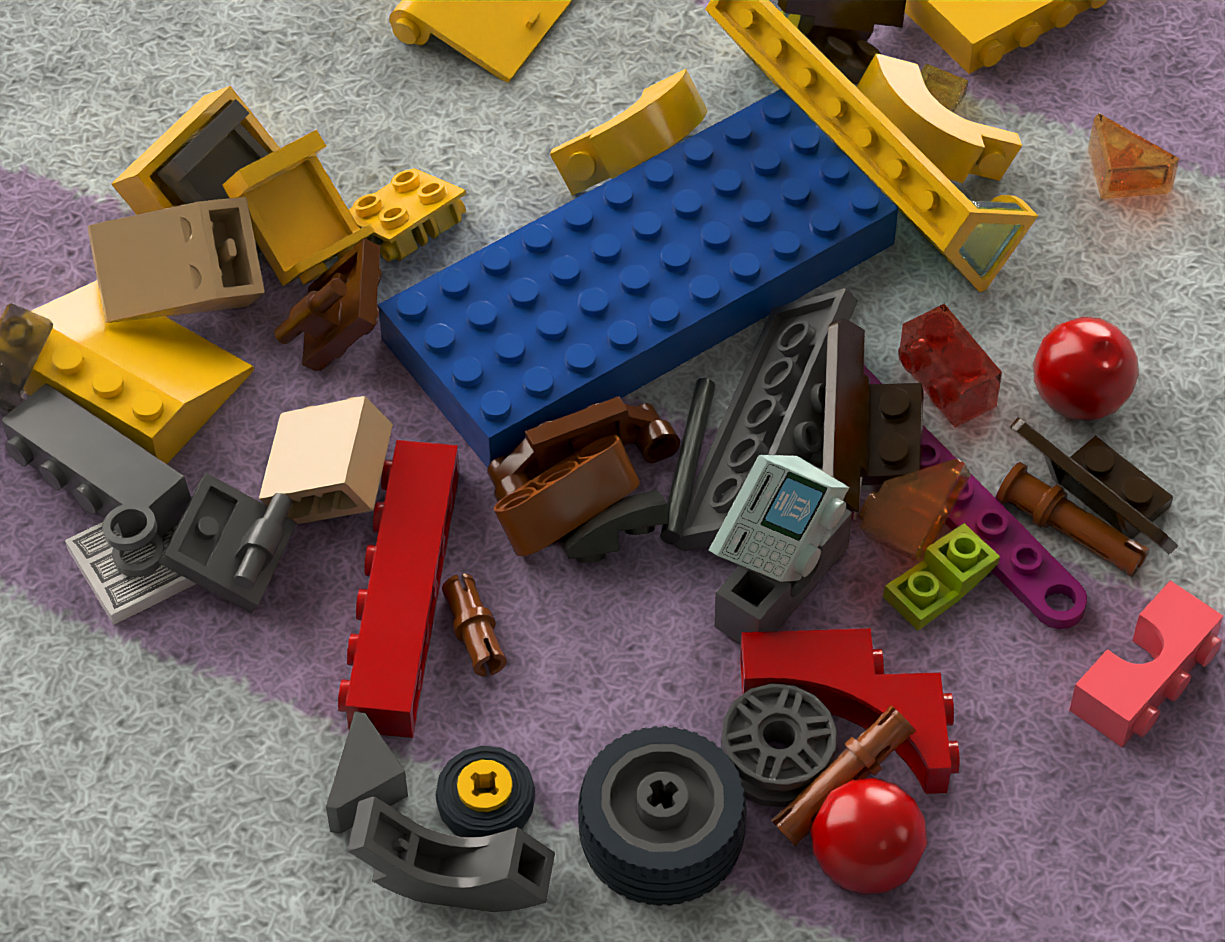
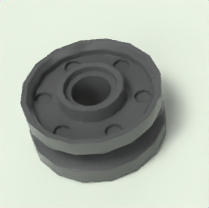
M769 684L750 689L732 703L723 721L721 748L730 757L731 762L735 764L740 774L746 799L763 806L786 807L824 769L833 763L837 729L830 711L815 695L796 686ZM779 742L788 748L774 749L768 743Z

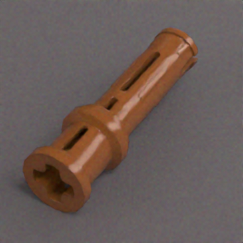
M1022 462L1015 464L1003 480L996 495V499L1002 505L1009 502L1033 517V524L1039 528L1051 526L1096 555L1114 564L1117 568L1127 573V575L1131 577L1137 572L1136 567L1140 568L1149 554L1150 549L1130 539L1111 525L1075 505V503L1067 499L1068 494L1061 486L1056 484L1051 487L1028 473V466Z

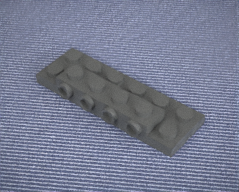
M847 288L772 308L693 485L681 539L675 544L680 550L688 551L711 546L759 455L798 456L809 462L813 452L821 448L823 440L821 429L825 417L828 326L830 323L841 319L850 321L858 302Z

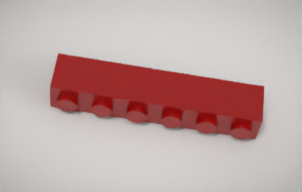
M396 440L393 459H385L381 488L382 490H387L385 501L376 502L373 514V532L378 533L376 545H368L365 554L364 573L365 576H370L368 589H359L356 601V620H360L361 625L359 634L351 633L348 641L347 665L353 667L350 680H341L338 694V711L346 712L348 729H350L354 713L360 712L368 716L380 735L413 738L460 476L458 445Z

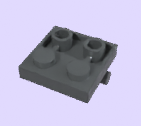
M205 473L198 482L158 563L252 613L259 605L297 522L287 517L293 501L283 493H275L269 506H266L212 475Z

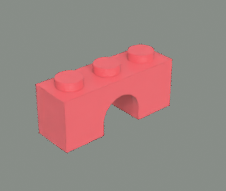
M1170 580L1139 614L1132 640L1150 653L1154 660L1144 664H1134L1121 659L1107 649L1075 684L1069 711L1121 747L1135 733L1140 737L1145 736L1160 714V710L1157 709L1166 698L1172 702L1177 700L1191 680L1189 672L1197 663L1205 667L1217 654L1222 644V640L1217 636L1223 615Z

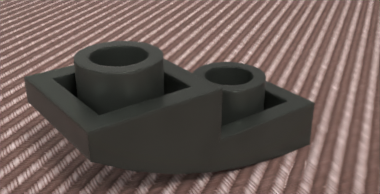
M658 490L622 498L561 537L560 545L568 559L575 558L577 562L581 563L601 561L606 558V553L620 551L618 531L624 530L629 535H642L653 532L655 525L669 524L667 503Z

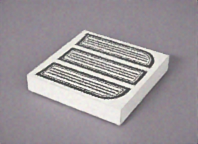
M103 522L65 540L70 555L113 625L196 585V583L163 565L155 572L143 577H128L121 574L115 567L112 558L113 547L105 539L102 530ZM176 526L162 537L165 548ZM113 528V534L116 535V536H118V537H122V536ZM148 543L139 549L125 551L122 560L132 565L142 564L153 557L156 547Z

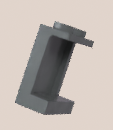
M236 99L157 173L185 204L230 198L222 185L238 170L269 154L240 124L249 112ZM255 241L257 253L260 254L262 251Z

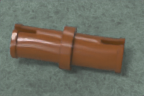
M462 573L465 588H462L458 575H454L448 578L442 586L443 595L446 597L454 616L453 631L456 638L464 642L472 661L474 673L478 676L486 677L487 672L483 664L486 661L490 675H494L500 672L507 664V658L502 652L494 632L496 626L493 613L484 607L472 575Z

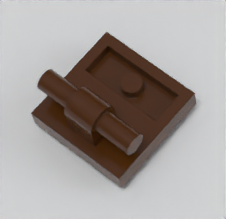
M363 238L308 286V294L290 309V316L275 329L274 335L282 344H289L299 334L304 332L303 366L314 371H321L335 358L342 357L348 347L363 335L369 334L376 326L379 318L377 293L382 276V271L379 268L380 245Z

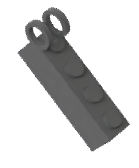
M47 383L1 419L8 439L5 447L18 464L26 467L28 464L41 473L44 480L56 490L64 488L74 495L80 506L88 513L95 514L98 512L105 517L102 530L107 543L113 547L112 558L115 567L121 574L128 577H143L161 567V564L158 562L165 550L162 537L178 524L191 498L185 477ZM113 528H114L122 537H118V536L114 535V534H113ZM148 543L156 547L153 557L142 564L132 565L122 560L125 551L139 549Z

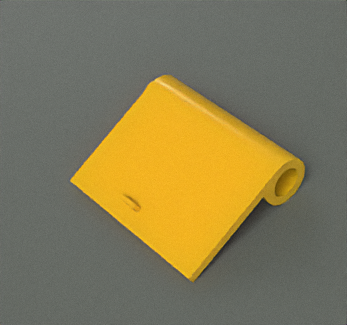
M401 0L390 14L389 22L394 35L401 42L420 46L424 45L432 35H435L500 80L509 83L573 0Z

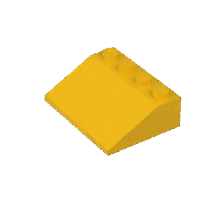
M97 280L28 312L0 340V368L5 382L29 396L47 383L166 464L171 461L254 371V366L166 316L105 323Z

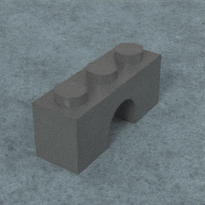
M845 509L838 524L832 530H826L817 547L821 550V555L816 566L806 577L802 576L800 580L780 582L739 565L716 592L714 627L740 644L741 632L778 631L848 549L852 512Z

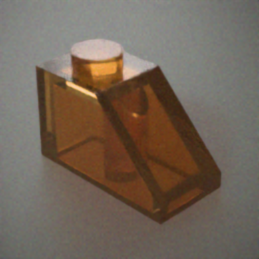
M953 459L884 481L878 493L873 491L866 498L859 514V519L863 520L860 529L868 538L920 563L924 559L926 548L936 541L971 476L969 469L964 462Z

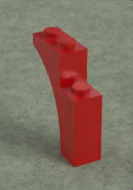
M871 628L741 632L740 669L742 695L752 688L769 684L796 686L815 695L831 714L844 718L866 730L892 705L916 730L913 735H910L894 751L911 769L925 794L947 793L950 774L959 773L960 757L957 740L948 741L947 726H953L954 702L952 693H943L941 672L884 674L882 649H873Z

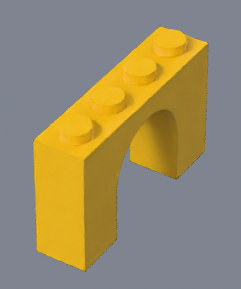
M906 0L905 13L970 74L983 66L991 67L995 65L1008 52L1019 46L1023 48L1030 46L1041 34L1054 27H1065L1076 15L1091 7L1097 9L1108 0Z

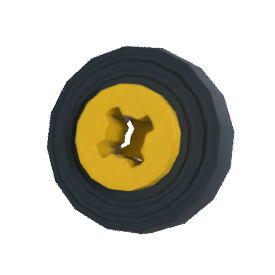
M478 746L463 750L447 762L438 777L435 796L440 817L453 834L459 837H484L517 827L523 829L533 812L535 786L529 768L517 755L501 747ZM479 788H493L490 792L481 793L477 790Z

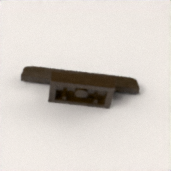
M778 0L777 5L784 13L801 15L797 29L853 84H858L875 54L881 55L875 46L867 42L873 33L874 24L903 28L906 0Z
M841 319L830 323L828 326L822 471L849 487L842 501L846 503L847 510L859 512L860 477H862V485L922 484L924 391L922 383L870 384L869 377L863 374L865 330L847 319Z
M1017 417L1011 424L1010 428L1044 455L1052 480L1063 486L1111 526L1119 530V532L1130 539H1134L1139 533H1142L1168 555L1178 547L1166 533L1152 523L1171 507L1173 496L1096 435L1069 457L1021 418Z

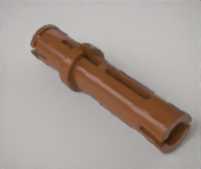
M890 705L878 720L857 739L851 737L844 743L846 749L829 767L824 769L804 788L786 808L771 819L772 823L794 846H797L811 830L821 806L832 790L851 780L866 779L870 774L876 776L883 769L880 764L910 735H913L916 730Z

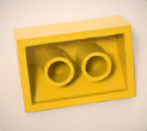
M231 86L204 95L111 183L136 215L185 205L157 173L235 99L249 112L240 124L269 154L280 149Z

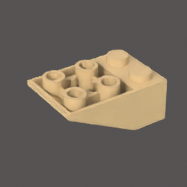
M246 197L199 201L91 224L87 227L105 323L246 307L265 293Z

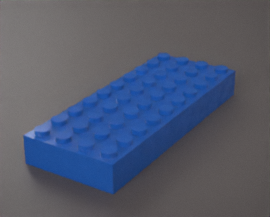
M779 89L379 303L381 339L488 468L489 464L496 458L505 455L509 456L526 438L525 431L535 428L544 422L554 421L586 409L590 405L602 403L618 396L620 398L627 396L770 314L772 308L797 300L894 245L898 208Z

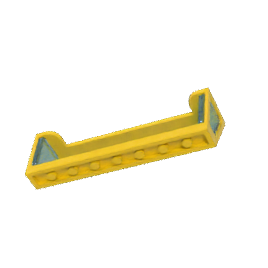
M710 0L705 10L739 48L882 191L978 292L985 291L1033 225L1038 215L1022 199L1013 195H1000L990 202H971L797 29L801 15L784 13L777 5L778 0Z

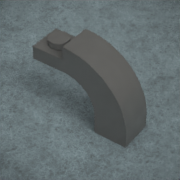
M375 796L358 802L348 847L349 853L375 868L372 882L387 890L422 903L487 912L519 910L546 903L555 857L554 851L518 827L484 837L446 835L417 824Z

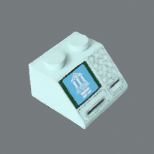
M759 455L709 551L780 582L800 580L802 576L806 577L816 566L821 555V550L817 547L826 530H832L842 518L846 509V503L842 500L849 487L798 456Z

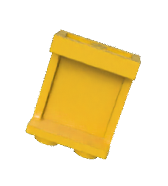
M317 129L243 167L222 185L230 198H247L254 239L282 286L298 278L303 285L315 280L328 270L326 262L336 257L338 259L342 258L363 238L367 239L376 232L371 223L361 229L359 228L316 155L326 147Z

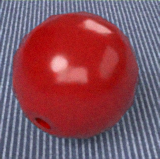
M1080 317L1056 325L1043 338L1033 361L1034 382L1041 398L1054 412L1071 420H1097L1116 413L1130 398L1139 376L1138 356L1130 339L1116 325L1101 318Z
M877 778L851 780L832 790L821 806L811 828L813 854L823 873L842 889L862 895L887 893L906 883L913 874L928 843L925 818L915 800L898 785Z

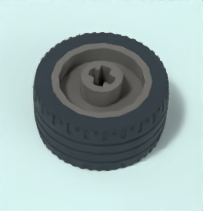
M667 726L645 727L616 738L611 744H607L605 749L601 750L598 756L593 759L591 766L589 765L579 794V836L585 857L591 869L593 868L596 876L617 894L624 895L627 899L638 903L644 902L647 905L662 906V904H667L670 906L673 904H683L685 901H693L696 898L702 897L703 894L711 892L732 871L744 843L747 805L740 774L735 764L731 762L730 757L724 753L722 748H718L716 743L710 742L706 737L700 736L696 732L692 733L687 729L682 730L678 729V727L669 728Z

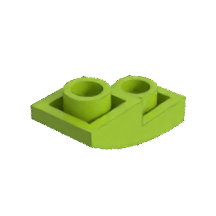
M963 523L928 546L923 561L886 584L882 597L919 631L970 592L999 563L1000 556Z

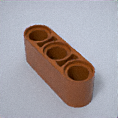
M610 435L591 442L508 494L496 503L493 510L517 556H526L546 548L621 500L640 485V480L620 438L617 435Z

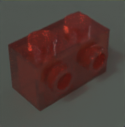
M945 303L903 323L900 347L898 348V359L904 369L918 383H922V387L932 403L942 411L955 428L997 407L1002 371Z

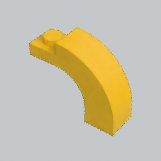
M876 53L857 85V88L952 181L964 183L968 174L1000 181L1022 147L1018 133L966 120L942 106L926 88L918 64Z
M684 69L645 88L641 98L630 108L608 122L553 148L550 156L573 196L608 178L613 179L669 149L703 121L707 108L687 69Z

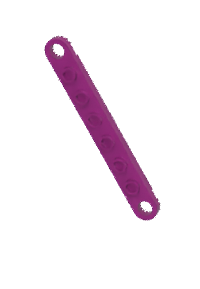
M864 365L863 374L869 377L870 384H882ZM923 425L922 484L907 485L952 531L965 523L1000 556L999 563L991 572L1040 622L1048 627L1057 629H1068L1077 625L1083 618L1087 605V594L1083 586ZM1054 593H1062L1072 599L1074 606L1067 611H1057L1048 606L1045 598Z

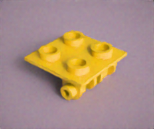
M413 168L396 174L392 178L391 183L377 192L357 199L349 211L360 229L370 223L376 231L372 235L382 239L384 242L380 245V253L386 261L391 262L395 258L401 261L418 249L416 242L420 246L428 243L427 234L432 239H435L439 236V233H443L462 221L461 215L466 213V207L460 198L467 195L465 189Z

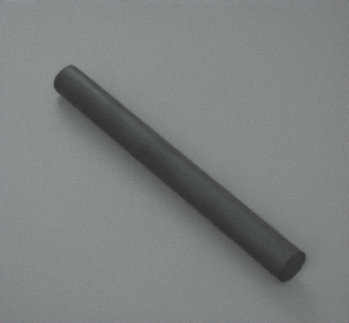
M708 378L698 379L693 392L667 503L669 524H662L660 533L661 540L668 544L678 543L683 531L715 391V383Z

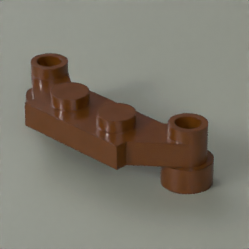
M618 396L602 403L590 405L586 409L554 421L544 422L535 428L525 431L526 438L509 456H500L493 460L487 468V474L495 486L494 496L498 502L573 453L600 438L617 435L623 446L635 444L645 461L652 464L672 457L680 447V438L671 424L660 418L652 404L627 405Z

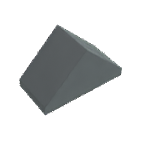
M360 712L354 713L326 804L330 832L340 834L353 827L359 801L375 796L387 805L392 806L408 797L405 770L368 716Z

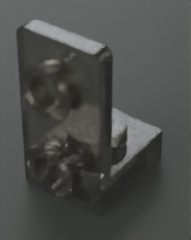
M13 303L6 306L0 319V415L4 417L25 400L23 396L26 391L23 388L54 327V323L49 318Z

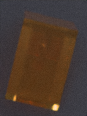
M1100 113L1094 117L1088 150L1101 199L1168 194L1173 188L1180 158Z

